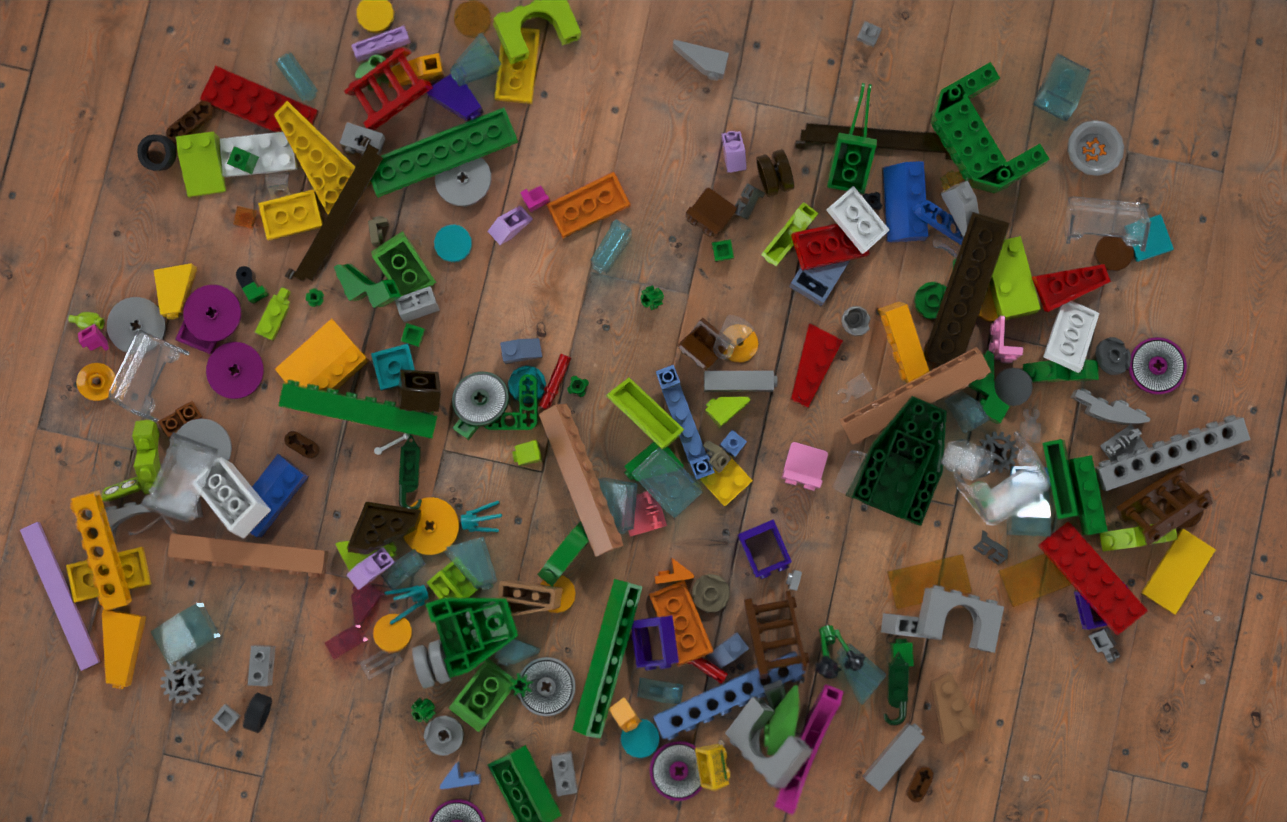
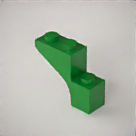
M352 264L334 266L336 276L340 280L349 301L361 300L368 296L373 308L385 307L401 297L393 279L375 283Z
M987 350L983 356L991 372L985 378L969 383L967 387L986 397H982L979 401L977 414L995 424H999L1002 422L1010 406L1000 400L995 392L994 354Z
M1085 359L1083 368L1079 373L1051 360L1023 364V370L1031 377L1032 383L1099 380L1098 362L1096 360Z

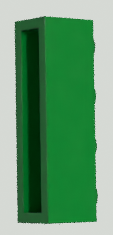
M1059 439L1042 443L1058 519L1080 516L1065 440Z
M1092 455L1069 459L1080 512L1079 520L1082 535L1108 532Z

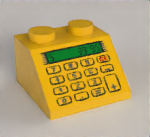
M713 744L695 748L701 787L717 790L729 785L730 771L726 767L725 759H727V752L723 745Z

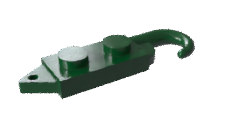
M412 435L409 436L400 449L399 505L405 508L419 509L422 502L421 499L412 507L406 503L407 493L418 489L420 477L421 447H418Z
M900 652L896 654L891 663H888L887 687L888 703L894 708H899V717L891 720L888 718L887 713L883 714L886 723L893 726L903 723L907 716L909 664L904 661Z

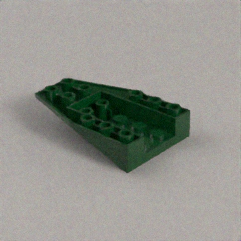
M911 396L872 442L845 496L914 525L921 526L943 473L947 411Z

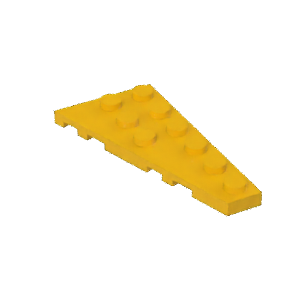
M287 101L274 116L328 215L354 171L355 166Z

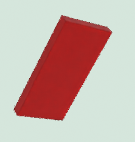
M838 224L791 234L802 271L870 255L869 249L862 254Z

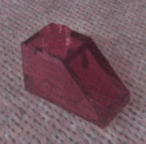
M368 583L360 590L355 585L352 588L354 592L351 595L354 623L356 625L362 624L384 595L382 591L371 583Z
M355 624L325 642V645L333 660L367 642L368 639L360 624Z

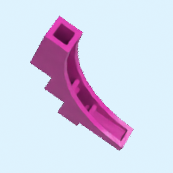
M827 684L821 690L808 713L804 729L798 737L813 752L786 787H780L774 807L791 815L794 814L814 757L827 728L840 706L843 691Z

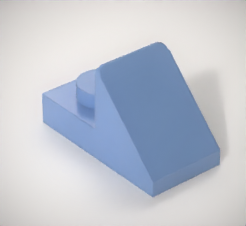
M458 761L441 783L440 789L480 784L481 775L475 774V771L464 772V776H461Z

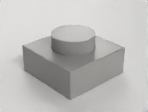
M793 570L792 573H788L786 584L789 585L788 589L797 591L802 572Z
M224 704L212 720L228 732L241 716L229 705Z

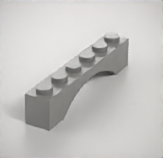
M193 491L182 492L179 497H174V495L162 496V500L155 501V498L143 500V504L136 505V502L126 503L124 508L117 509V506L105 508L111 531L127 519L143 513L159 512L182 521L203 517L200 495L193 494ZM86 511V516L92 518V512ZM91 528L92 535L97 537L98 531L95 528Z

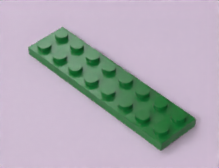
M505 107L381 155L383 160L371 179L377 198L519 143Z

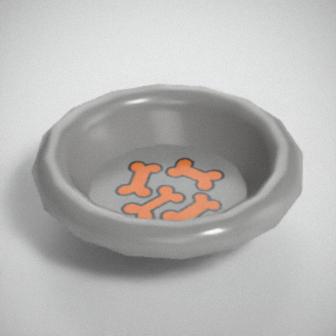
M1093 120L1084 122L1074 129L1069 137L1067 150L1071 162L1078 170L1088 175L1099 176L1108 174L1118 167L1123 158L1124 143L1122 136L1115 127L1104 121Z

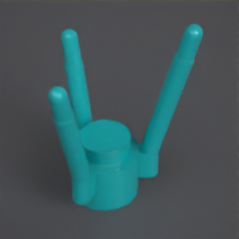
M497 500L477 509L466 511V514L461 515L463 530L469 529V532H499L497 528L476 527L479 526V521L502 517V514L478 517L476 514L499 504V501Z
M416 585L384 592L385 595L409 592L396 596L393 599L396 601L411 597L413 602L417 601L415 605L391 620L390 624H394L418 607L425 605L424 601L429 599L425 585Z

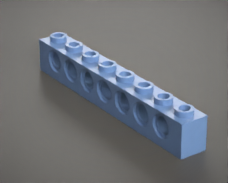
M792 651L775 660L795 657L797 653ZM801 663L785 666L788 669V674L785 677L778 675L779 668L771 669L768 672L771 679L769 684L781 680L785 687L784 683L791 680L793 683L802 679V674H805V671H802ZM757 667L722 685L654 715L653 718L663 739L668 738V740L679 736L678 732L684 729L686 732L697 727L696 724L701 721L704 724L714 720L713 716L721 713V715H725L732 711L731 707L746 705L752 697L761 698L766 696L763 689L765 685L760 683ZM745 683L753 685V690L750 693L743 692L742 687ZM728 691L735 693V699L731 702L726 701L724 697ZM711 699L718 702V706L714 710L707 708V702ZM696 707L700 710V715L697 718H692L689 715L691 708ZM680 716L683 720L682 724L674 726L671 723L672 718Z

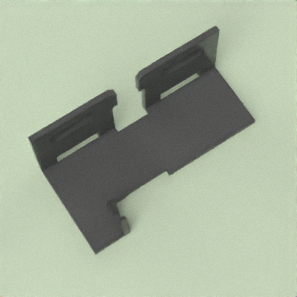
M747 183L741 196L746 197L749 201L746 205L741 200H738L735 205L737 208L735 214L748 220L758 198H763L765 192Z
M982 530L981 541L973 548L982 555H986L990 549L994 548L996 551L992 555L990 554L988 559L1000 565L1008 558V549L987 537L988 533Z

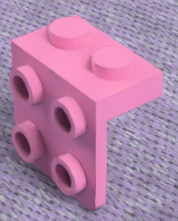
M999 316L990 325V335L993 336L992 342L989 344V351L994 354V359L1001 360V363H1012V360H1017V358L1023 355V347L1004 346L1005 316Z
M791 443L781 478L786 479L785 483L791 485L803 484V488L815 491V488L819 489L822 484L821 478L828 453L800 443Z

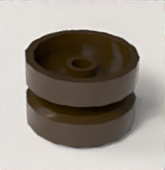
M783 149L774 151L771 159L766 154L756 157L759 177L768 197L777 195L779 187L784 192L794 189L792 170Z

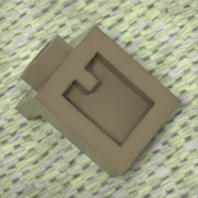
M383 216L373 217V220L368 221L371 243L374 247L380 246L381 240H384L382 228L379 229V227L390 225L388 219Z
M707 440L703 447L708 451V457L711 458L709 463L720 473L731 460V457L723 448Z

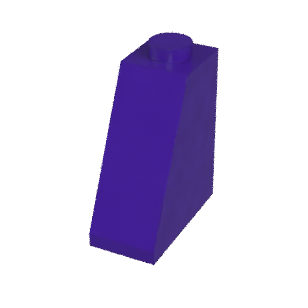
M457 70L432 85L433 88L427 92L431 100L466 122L480 117L481 113H483L479 102Z

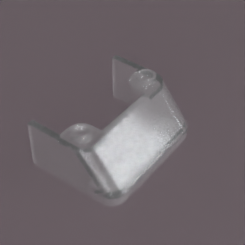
M1069 197L1066 206L1064 236L1066 244H1070L1071 240H1079L1084 234L1120 237L1126 242V245L1137 246L1139 244L1140 250L1145 252L1151 221L1145 205L1140 203Z
M144 330L139 331L110 388L109 399L133 414L157 422L158 418L150 414L155 408L154 399L150 395L166 362L173 363L179 358L180 353L189 356L190 352Z
M1018 431L1014 432V440L1016 441L1015 446L1020 451L1017 459L1022 468L992 489L986 483L980 481L968 486L958 473L954 474L956 487L988 525L1001 523L1050 487V478L1038 455Z

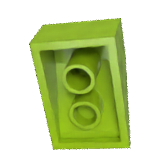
M214 131L177 136L178 157L188 197L226 192L225 179L222 174L219 136Z

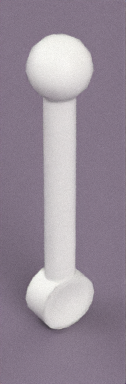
M404 433L402 437L381 448L376 447L374 453L381 455L383 450L404 439L407 440L411 434Z

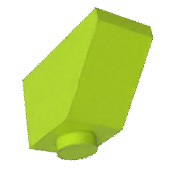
M536 440L516 445L515 451H512L514 463L518 462L519 466L542 462L539 443Z

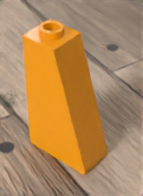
M112 609L102 610L106 683L112 684V688L124 689V687L130 686L132 683L146 616Z

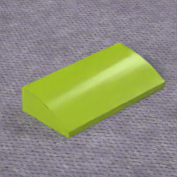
M627 378L606 395L662 449L673 443L685 430L630 378Z

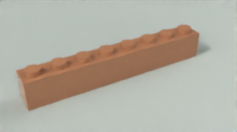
M975 347L839 419L852 445L865 441L868 436L882 432L911 396L933 405L935 401L949 397L952 392L969 386V383L985 378L991 371L982 352Z
M567 403L554 405L539 413L595 557L624 546Z
M171 534L168 557H174L176 562H186V559H192L194 564L205 565V561H210L212 566L224 567V563L231 564V568L243 569V565L251 566L250 570L262 571V568H270L269 572L274 573L289 570L291 575H300L301 572H308L309 577H320V574H326L329 551Z

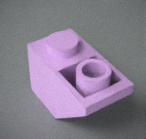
M740 131L722 133L727 172L746 170V154Z
M382 547L356 565L347 576L356 588L360 590L394 564L395 561Z

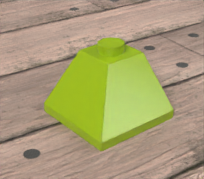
M719 397L717 400L713 398L706 404L705 412L721 428L750 402V398Z

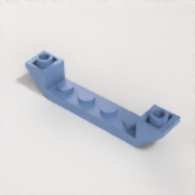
M674 365L655 371L671 417L685 429L679 438L696 480L715 473L709 463L710 459L703 447Z

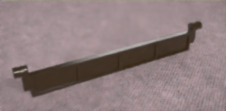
M806 123V130L801 129L800 141H795V148L805 149V142L835 144L838 134H848L850 126ZM854 127L852 135L861 137L862 127ZM867 128L866 138L877 139L876 148L945 153V160H952L937 133Z
M364 136L360 143L363 147H366V150L296 271L289 268L285 274V277L291 280L295 276L303 282L306 278L311 281L314 280L383 160V157L377 154L379 149L369 144L371 139Z

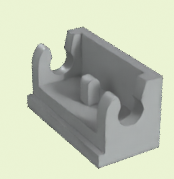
M431 286L406 294L395 300L399 315L404 323L440 311Z

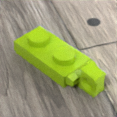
M281 287L278 295H273L255 333L272 341L275 339L290 308V301L287 299L291 291Z

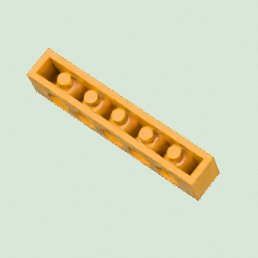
M100 490L71 498V510L77 518L76 527L81 532L83 538L82 547L87 551L88 555L87 564L92 569L94 575L93 584L98 588L99 604L103 606L104 611L128 605L132 602V598ZM86 509L92 512V518L86 516ZM91 528H95L98 531L97 537L92 535ZM97 546L103 549V555L97 553ZM102 565L109 568V574L103 572ZM108 584H112L114 586V592L108 590Z

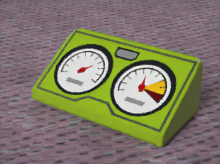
M138 477L104 488L101 495L102 500L110 502L141 491L142 488Z

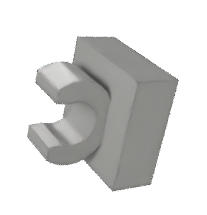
M865 21L856 40L874 47L882 28Z

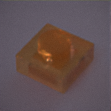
M237 206L233 225L253 230L257 211Z

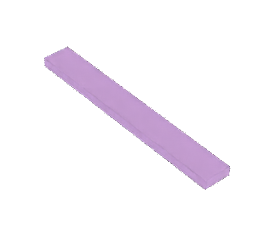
M36 522L21 529L20 532L80 670L83 671L100 663L101 661L78 608L73 601L71 592L41 523Z

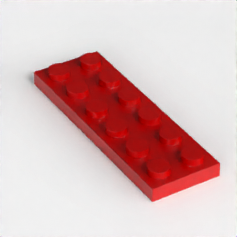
M216 65L199 98L201 101H207L216 108L273 133L283 132L274 114L287 101L312 125L319 113L317 109Z
M1069 521L1039 543L1038 547L1116 636L1148 612L1146 607Z

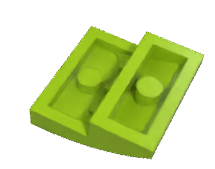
M459 556L426 582L439 599L444 597L469 598L483 586Z

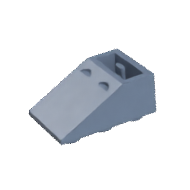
M849 261L803 271L800 267L789 287L822 306Z

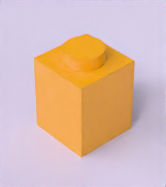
M622 698L609 708V711L625 732L634 730L641 722V719L625 698Z

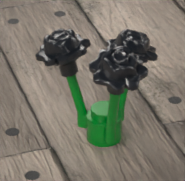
M826 625L819 629L823 657L820 662L815 664V672L824 676L825 679H833L842 670V668L838 667L837 662L830 659L828 645L834 644L836 638H838L845 649L846 656L848 657L847 662L844 664L845 669L857 671L863 667V661L866 659L864 653L854 654L841 637L839 629L834 630L832 625Z

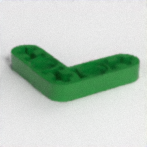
M526 374L519 381L520 412H505L501 418L502 427L499 426L500 422H495L492 426L487 425L484 428L488 430H531L537 426L538 381L533 374ZM527 377L530 378V381H533V384L530 385V391L534 390V394H523V391H527V385L524 384ZM525 397L533 398L534 404L532 407L524 405ZM534 409V413H530V419H534V422L528 426V423L524 422V419L528 418V412L524 413V410L530 411ZM509 415L515 419L513 426H508L505 423V418Z

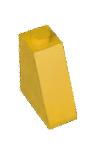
M192 263L154 270L160 315L167 317V319H177L179 315H183L184 305L190 296L197 272V267Z

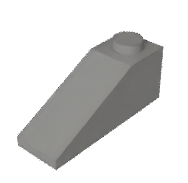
M674 39L673 49L703 75L708 76L711 80H723L729 53Z
M968 180L952 186L941 194L963 237L965 236L972 212L979 214L977 197Z
M883 613L881 633L936 639L916 634L919 617Z

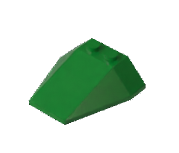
M444 597L425 604L431 623L435 622L446 655L444 662L450 678L470 672L518 636L507 598Z

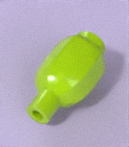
M82 312L77 316L70 315L68 318L69 322L76 323L82 330L93 324L98 329H103L105 324L104 318H100L97 313Z

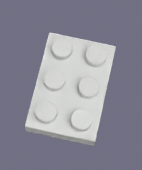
M854 186L826 209L862 254L889 231V228Z

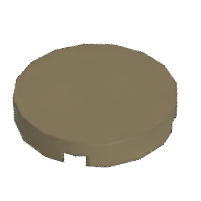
M707 574L696 580L692 587L691 595L693 602L699 609L704 612L713 613L720 611L726 606L730 598V590L723 578L718 575Z

